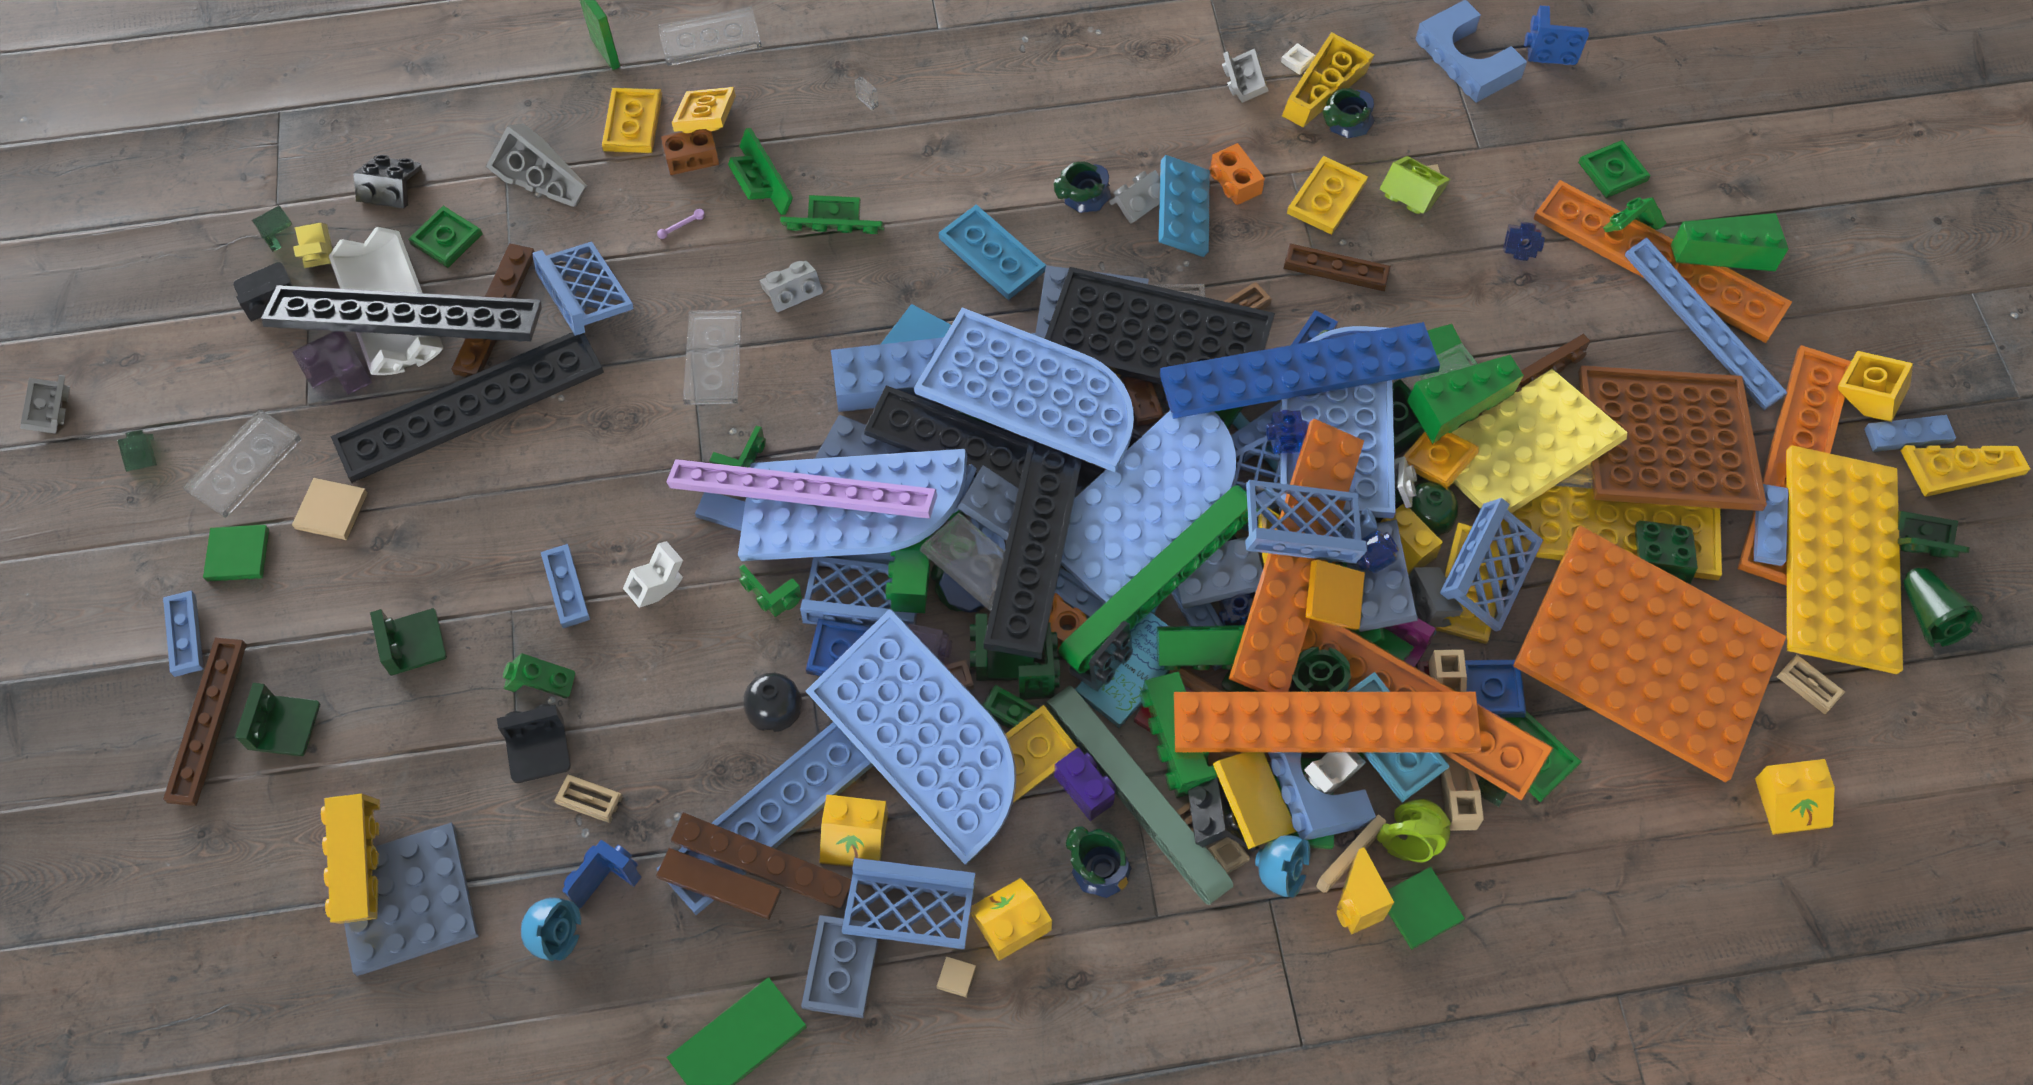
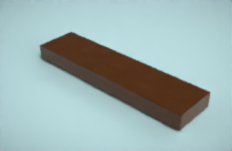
M1290 243L1283 269L1385 292L1391 266Z
M671 848L668 849L656 874L660 880L770 920L782 893L780 888Z

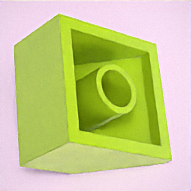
M1405 156L1393 162L1379 190L1385 192V197L1407 204L1408 210L1416 214H1424L1432 208L1451 179L1411 157Z

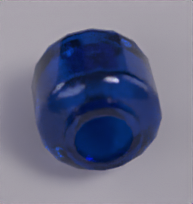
M1376 530L1362 538L1363 541H1366L1367 552L1357 561L1362 570L1368 568L1371 572L1378 573L1397 560L1396 553L1399 551V548L1388 532L1383 534L1381 531Z

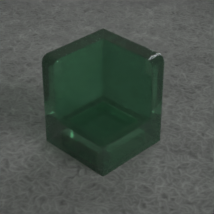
M280 205L252 220L272 252L282 247L275 234L291 226L292 222Z

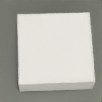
M1297 43L1282 56L1281 63L1301 75L1310 66L1316 55Z

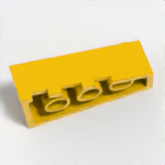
M1331 32L1288 98L1282 117L1301 127H1305L1323 111L1326 101L1334 92L1342 88H1350L1367 73L1374 54Z
M362 793L324 798L325 806L321 808V820L326 825V837L323 838L322 848L324 855L327 856L328 868L324 870V882L326 886H329V899L325 903L326 915L330 918L331 923L338 924L377 919L378 879L376 876H372V870H375L379 864V853L373 845V839L375 836H379V823L375 822L374 811L380 810V800Z

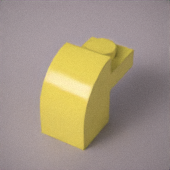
M316 223L295 227L299 245L293 246L295 257L302 258L304 268L331 264L329 254L332 252V245L327 224Z

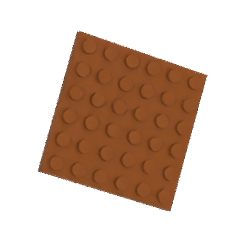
M1580 366L1578 376L1581 394L1627 431V439L1590 463L1594 500L1763 511L1767 503L1742 376Z

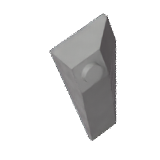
M524 123L507 126L486 165L490 171L504 182L522 186L531 192L544 194L550 199L572 207L577 206L587 188L582 179L549 144Z

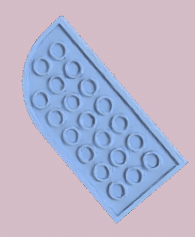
M961 308L914 387V392L917 395L1113 472H1116L1132 436L1134 416L1130 396L1121 380L1107 366L1088 355L965 308Z
M1367 326L1343 327L1322 333L1308 342L1387 328ZM1392 380L1282 399L1280 484L1290 485L1309 422L1315 418L1364 440L1349 492L1358 493L1359 513L1368 508L1377 518H1394L1395 476ZM1285 493L1281 496L1284 501L1287 495ZM1346 501L1343 509L1345 515L1350 512L1349 501Z
M1169 411L1125 452L1116 472L1106 469L1074 499L1061 565L1104 604L1233 487L1236 475L1235 447L1232 437L1220 417L1215 412L1173 419Z
M955 449L752 463L750 468L933 488L936 489L938 496L930 519L746 497L738 556L741 561L877 554L892 552L914 545L938 530L958 506L965 487L966 450Z
M889 609L806 692L957 857L967 865L997 835L1011 810L1016 789V766L1011 745L994 717L896 613Z

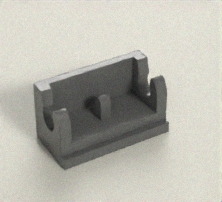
M1414 567L1409 575V581L1418 618L1433 627H1447L1451 625L1450 620L1444 618L1460 616L1463 609L1455 598L1447 600L1440 594L1446 581L1441 568Z

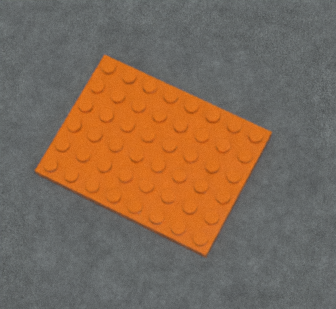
M1579 525L1569 542L1513 667L1726 783L1732 778L1786 636Z

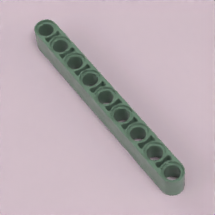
M1072 686L1066 687L1045 702L1050 714L1074 744L1079 747L1084 755L1086 753L1091 755L1097 764L1096 769L1101 776L1106 775L1112 781L1117 797L1204 903L1210 905L1234 887L1231 878L1206 847L1202 848L1195 844L1193 831Z

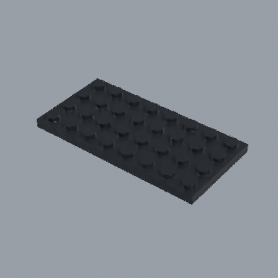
M1069 267L1044 339L1088 355L1103 363L1114 374L1163 385L1160 377V368L1265 350L1275 313Z

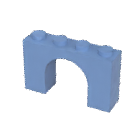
M1463 0L1421 22L1416 41L1447 72L1448 76L1463 89L1464 93L1477 103L1521 79L1527 61L1512 46L1485 59H1474L1461 54L1455 48L1454 43L1476 32L1481 15L1467 0Z
M1268 752L1272 771L1277 776L1282 789V798L1289 807L1293 827L1301 839L1310 840L1362 829L1376 818L1365 789L1339 795L1325 794L1315 789L1306 780L1300 762L1303 752Z

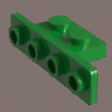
M746 128L739 145L745 156L730 157L728 166L748 200L771 198L780 215H786L793 196L753 130Z
M809 195L808 218H780L781 224L787 226V230L802 231V227H812V231L827 232V228H837V232L852 233L853 229H861L865 234H878V230H884L885 226L882 221L860 220V197Z

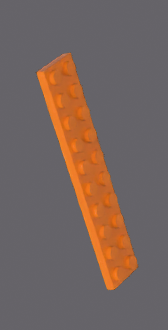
M1559 180L1535 213L1533 219L1642 278L1644 277L1625 257V253L1645 238H1648L1721 320L1764 343L1768 341L1792 304V301L1727 267L1676 263L1671 247L1673 239L1636 219L1622 230L1605 232L1603 227L1610 222V217L1620 211Z
M1800 345L1795 356L1786 389L1787 394L1783 400L1764 469L1763 484L1787 488L1786 450L1792 445L1831 453L1845 396L1838 390V385L1851 361ZM1753 511L1737 569L1787 586V548L1786 562L1783 566L1754 561L1755 511Z
M1314 418L1309 422L1290 485L1349 492L1364 440ZM1291 494L1286 495L1285 502L1291 508L1299 503ZM1310 497L1308 499L1319 512L1326 506L1317 497ZM1338 500L1334 504L1343 512L1346 501ZM1302 505L1295 511L1305 523H1308L1313 518ZM1330 509L1322 514L1333 527L1340 522V519ZM1283 510L1281 511L1279 520L1286 514ZM1290 517L1282 522L1291 532H1298L1301 529ZM1317 520L1309 526L1317 535H1325L1328 532ZM1268 553L1229 676L1230 680L1258 692L1289 691L1292 675H1294L1310 619L1306 618L1311 561L1321 559Z
M1310 619L1300 653L1311 647H1319V650L1334 648L1342 653L1350 663L1351 681L1348 691L1375 672L1390 692H1456L1348 628ZM1477 704L1481 739L1480 752L1441 753L1522 801L1548 759L1553 747Z
M1174 692L1175 752L1479 753L1481 750L1476 692Z

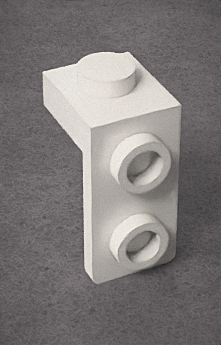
M1404 456L1394 459L1395 488L1399 490L1405 507L1409 508L1412 507L1413 496H1416L1414 482L1417 481V476L1413 465L1409 466Z

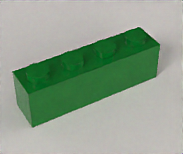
M933 533L914 545L891 552V557H895V560L889 561L888 578H892V583L887 582L886 600H891V610L894 612H926Z
M1245 625L1157 626L1158 665L1164 666L1165 670H1180L1181 666L1192 665L1195 670H1208L1210 665H1221L1222 669L1232 670Z

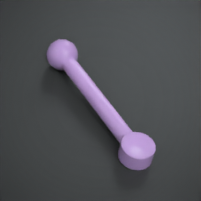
M696 209L694 215L665 230H658L657 236L660 239H665L667 234L695 219L702 220L705 217L704 211Z

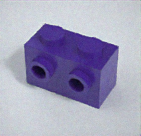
M1078 747L1055 763L1054 777L1089 821H1092L1114 805V791L1116 789L1106 775L1102 777L1097 771V764L1088 753L1084 755Z

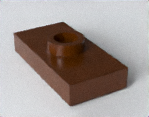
M1131 377L1123 379V384L1132 402L1133 415L1137 427L1157 423L1164 417L1152 382Z

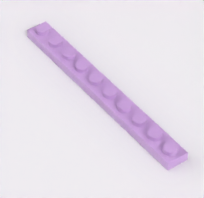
M675 459L667 479L668 486L673 489L928 519L931 518L938 496L936 489L677 459Z

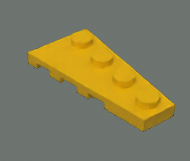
M1905 445L1901 450L1924 497L2026 475L2030 470L2018 446H1982L1980 449H1970L1968 446H1956L1955 448L1927 446V448H1915V445Z

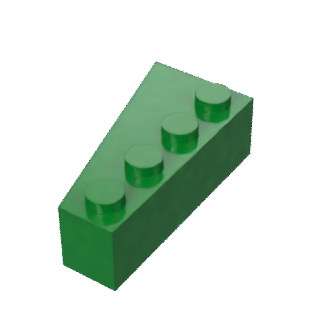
M1776 213L1684 221L1671 243L1676 263L1776 271L1789 250Z
M1507 355L1417 381L1407 402L1430 441L1434 444L1448 432L1452 433L1461 424L1475 419L1479 413L1486 409H1491L1514 395L1524 375L1512 356Z
M1178 671L1145 680L1143 690L1140 691L1142 705L1144 708L1148 707L1151 718H1148L1152 735L1157 734L1160 744L1157 746L1159 760L1161 763H1166L1168 773L1165 774L1168 789L1169 791L1174 790L1176 798L1189 795L1188 790L1217 776L1214 766L1208 767L1209 752H1175L1174 692H1186Z

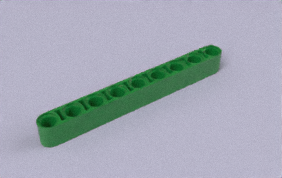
M1239 485L1230 488L1065 639L1059 647L1058 654L1079 673L1086 672L1090 668L1089 661L1122 621L1128 622L1130 630H1132L1248 522L1247 492Z

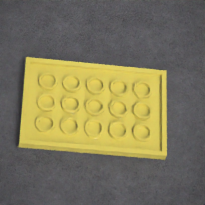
M1551 369L1522 387L1521 391L1515 392L1514 395L1505 399L1502 403L1484 411L1478 418L1468 421L1452 432L1479 446V453L1455 479L1453 484L1480 509L1484 503L1503 498L1510 504L1507 510L1513 513L1627 439V431Z

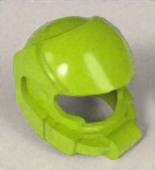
M1426 799L1407 801L1396 808L1394 817L1397 823L1391 825L1384 824L1376 836L1377 840L1382 843L1389 854L1405 861L1426 862L1446 847L1450 838L1451 822L1445 812L1434 802ZM1398 835H1407L1408 838L1402 840Z

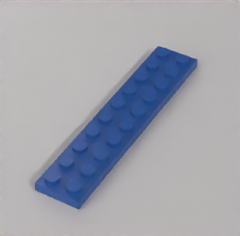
M1422 322L1160 368V377L1172 418L1175 419L1439 372L1440 363L1426 326Z

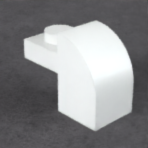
M667 541L659 543L649 564L631 569L623 589L639 608L658 602L672 592L681 582L683 577L678 571L683 559Z
M1328 752L1322 759L1312 762L1305 769V777L1318 791L1330 795L1351 778L1366 762L1357 752Z

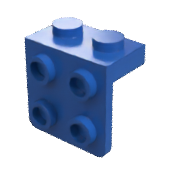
M1540 5L1537 15L1532 16L1531 31L1525 35L1524 47H1528V61L1576 65L1588 39L1589 30L1581 27L1550 25V6Z
M600 840L596 846L590 847L586 852L584 862L577 871L574 870L567 876L563 892L580 909L610 871L632 886H635L641 879V875L636 869L638 864L631 859L632 855L623 847L617 845L614 849L603 840Z

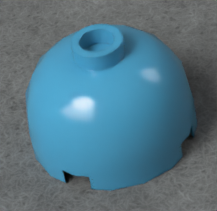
M1283 835L1268 842L1264 849L1258 851L1255 865L1258 867L1261 882L1271 892L1291 898L1296 897L1300 892L1307 876L1301 875L1303 864L1309 866L1311 849L1309 842L1297 836Z
M546 898L534 903L522 920L521 938L523 945L532 955L549 961L564 960L573 951L578 942L579 935H574L576 924L581 925L579 908L574 902L560 898Z

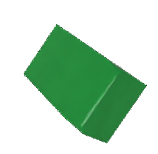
M996 684L989 691L982 705L999 724L1010 729L1014 728L1038 709Z

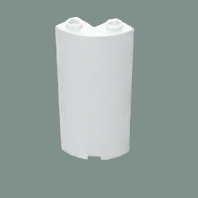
M376 227L365 243L341 239L329 254L340 289L422 293L399 231ZM356 332L371 375L405 372V367L417 364L420 367L432 360L444 349L440 337Z

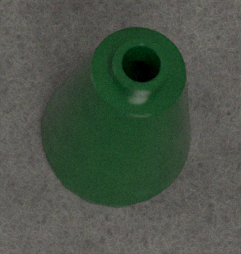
M1915 568L1906 574L1903 582L1904 588L1924 639L1931 647H1935L1934 643H1940L1942 647L1954 644L1973 632L1970 627L1975 621L1978 625L1981 623L1982 614L1979 609L1928 568Z

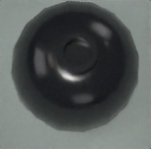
M776 672L764 673L754 678L747 686L744 693V711L749 722L757 729L780 732L791 727L799 718L802 697L794 681L786 675Z

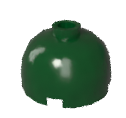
M1434 482L1416 485V496H1413L1412 507L1409 508L1437 537L1440 534L1451 531L1458 517V501L1455 494L1449 488L1446 489Z
M1311 647L1301 652L1294 675H1292L1293 687L1296 692H1347L1351 681L1350 663L1342 653L1334 648L1319 650V647Z

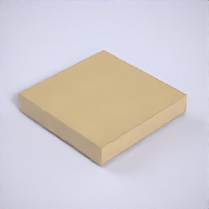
M313 478L292 526L296 530L347 540L367 496V491L365 488Z

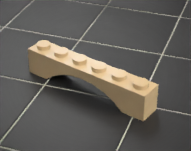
M1434 650L1428 663L1430 677L1456 692H1466L1467 674L1464 650ZM1439 752L1450 765L1447 770L1440 774L1444 811L1451 822L1450 831L1477 830L1484 818L1481 793L1475 773Z

